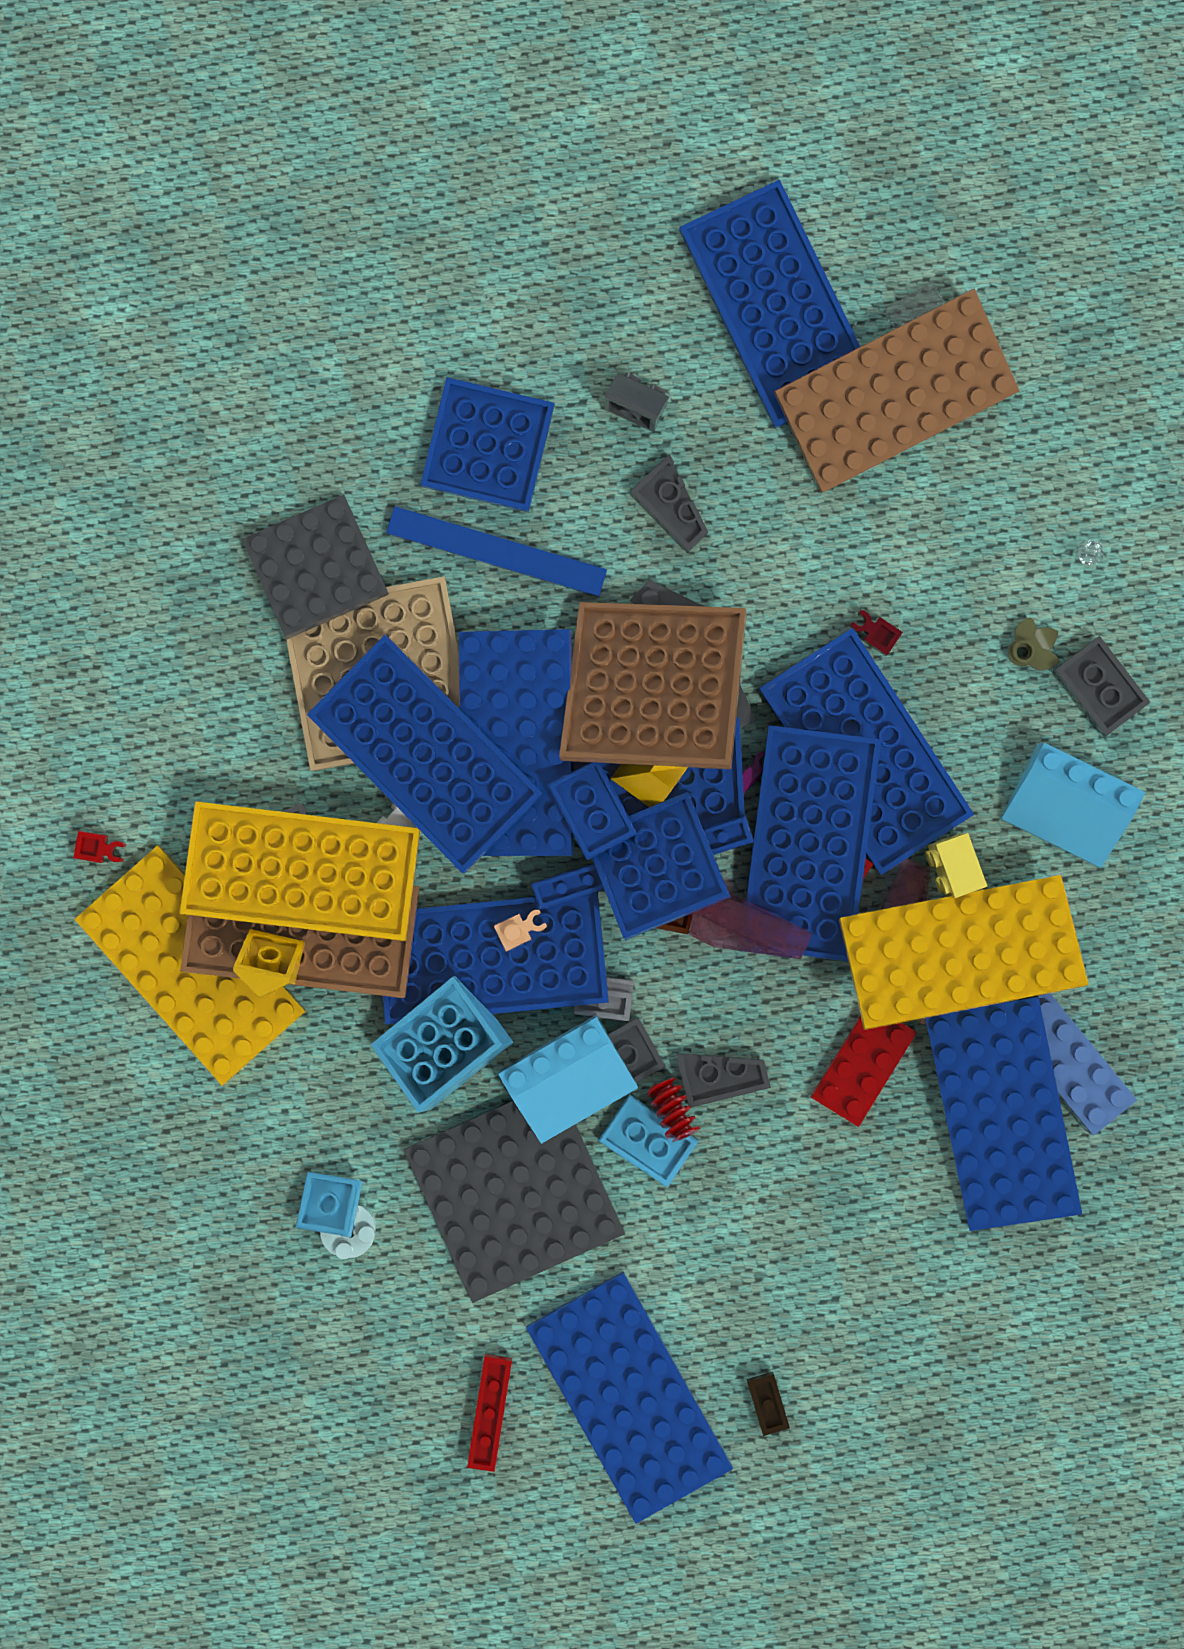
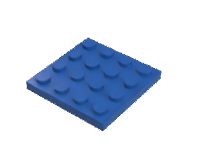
M446 377L420 484L421 487L529 513L555 403Z
M688 792L628 816L637 835L592 858L624 940L633 938L731 897Z

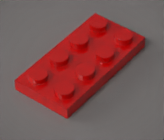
M860 1015L810 1097L859 1127L917 1032L903 1023L864 1030Z

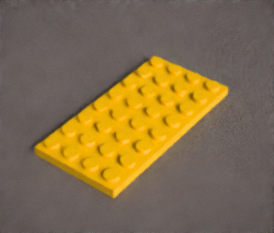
M195 801L180 914L406 941L420 830L412 827Z
M157 845L74 920L223 1086L307 1010L285 986L258 997L239 978L180 972L188 915L180 914L185 873L163 848Z
M1061 875L975 891L957 898L949 896L841 917L839 919L864 1030L1089 985Z

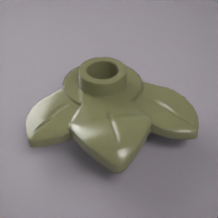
M1032 618L1023 620L1016 627L1015 641L1008 648L1010 661L1017 666L1030 665L1038 671L1055 667L1060 661L1049 650L1052 649L1056 642L1058 631L1052 628L1036 629V624ZM1018 648L1025 649L1026 655L1024 658L1017 655Z

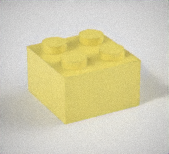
M968 833L955 834L927 845L929 851L925 852L929 866L936 869L938 877L935 878V884L940 894L944 893L945 897L952 896L957 898L988 887Z

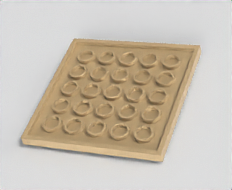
M445 576L386 587L389 595L290 639H286L310 771L355 764L307 714L384 635H387L460 708L459 648Z

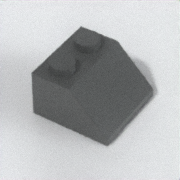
M618 373L604 396V410L655 432L668 404L669 396L665 395L666 392L658 386L651 385L647 387L641 384V380L632 374L626 373L624 376Z

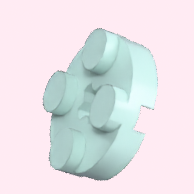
M358 1203L354 1221V1237L320 1232L325 1248L340 1259L355 1258L364 1254L372 1245L376 1235V1221L372 1212L366 1206Z

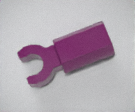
M763 751L754 757L751 766L747 764L742 769L743 793L760 779L759 774L763 773V767L759 764V759L765 754Z

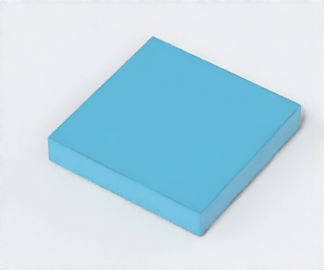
M307 1172L295 1228L351 1237L363 1181Z

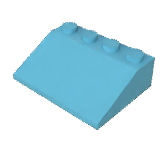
M1040 743L1036 745L1001 819L1101 868L1134 817L1145 792L1046 743Z
M453 976L374 1041L371 1046L414 1108L420 1113L434 1108L514 1042L499 1021L456 976Z
M597 1014L502 1068L498 1073L511 1098L541 1144L638 1088Z

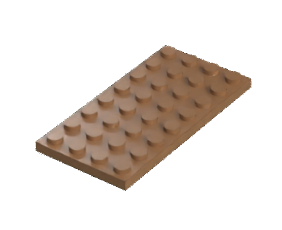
M974 288L773 392L820 492L823 493L1019 392V388Z
M413 885L406 941L188 915L180 972L241 979L233 971V966L249 930L253 929L305 941L296 982L289 985L406 998L420 887Z

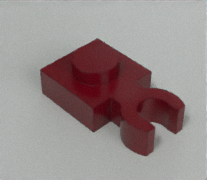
M860 610L858 615L864 619V625L858 626L852 622L850 628H853L855 632L866 633L867 635L863 642L884 656H887L903 632L881 617L875 623L872 622L869 613Z

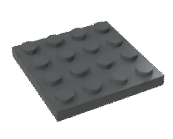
M344 494L242 539L286 639H290L389 595Z

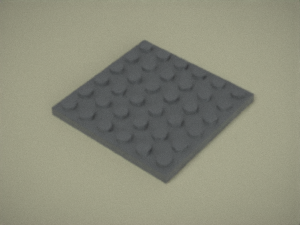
M511 1100L404 1149L472 1303L625 1234L576 1124L541 1144L515 1102Z

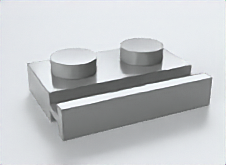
M607 978L609 1003L575 1006L573 1015L593 1017L597 1014L598 1018L629 1022L634 981Z

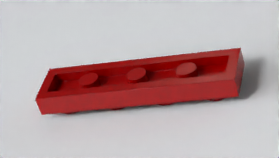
M485 1354L467 1468L495 1472L512 1358Z

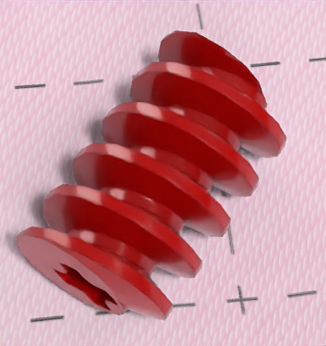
M676 1078L663 1081L650 1088L647 1092L648 1097L655 1098L651 1104L653 1108H660L656 1112L657 1118H665L660 1125L664 1129L670 1128L666 1131L665 1136L667 1139H673L672 1142L682 1140L700 1130V1126L691 1127L690 1125L696 1117L686 1116L691 1106L681 1105L687 1097L686 1095L677 1096V1092L682 1089V1085L673 1086L672 1083Z

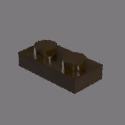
M773 1371L746 1379L763 1436L789 1429L790 1426Z

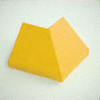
M621 764L610 779L648 807H652L666 799L688 767Z
M250 929L233 966V971L258 997L264 996L287 984H295L305 941Z

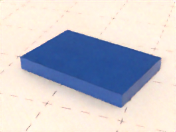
M589 762L547 784L587 860L637 835L601 763Z

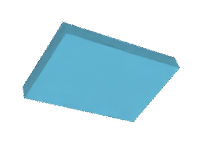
M628 1094L598 1139L599 1142L666 1187L670 1185L698 1143V1139L692 1135L672 1142L673 1139H667L665 1133L670 1128L664 1129L660 1125L665 1118H657L656 1111L631 1094Z

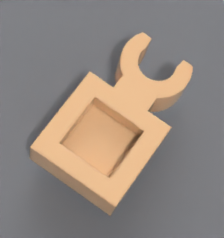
M540 910L532 911L524 921L520 914L494 926L506 952L532 940L529 934L530 931H543L547 927L546 923L540 926H536L533 923V918L541 914Z

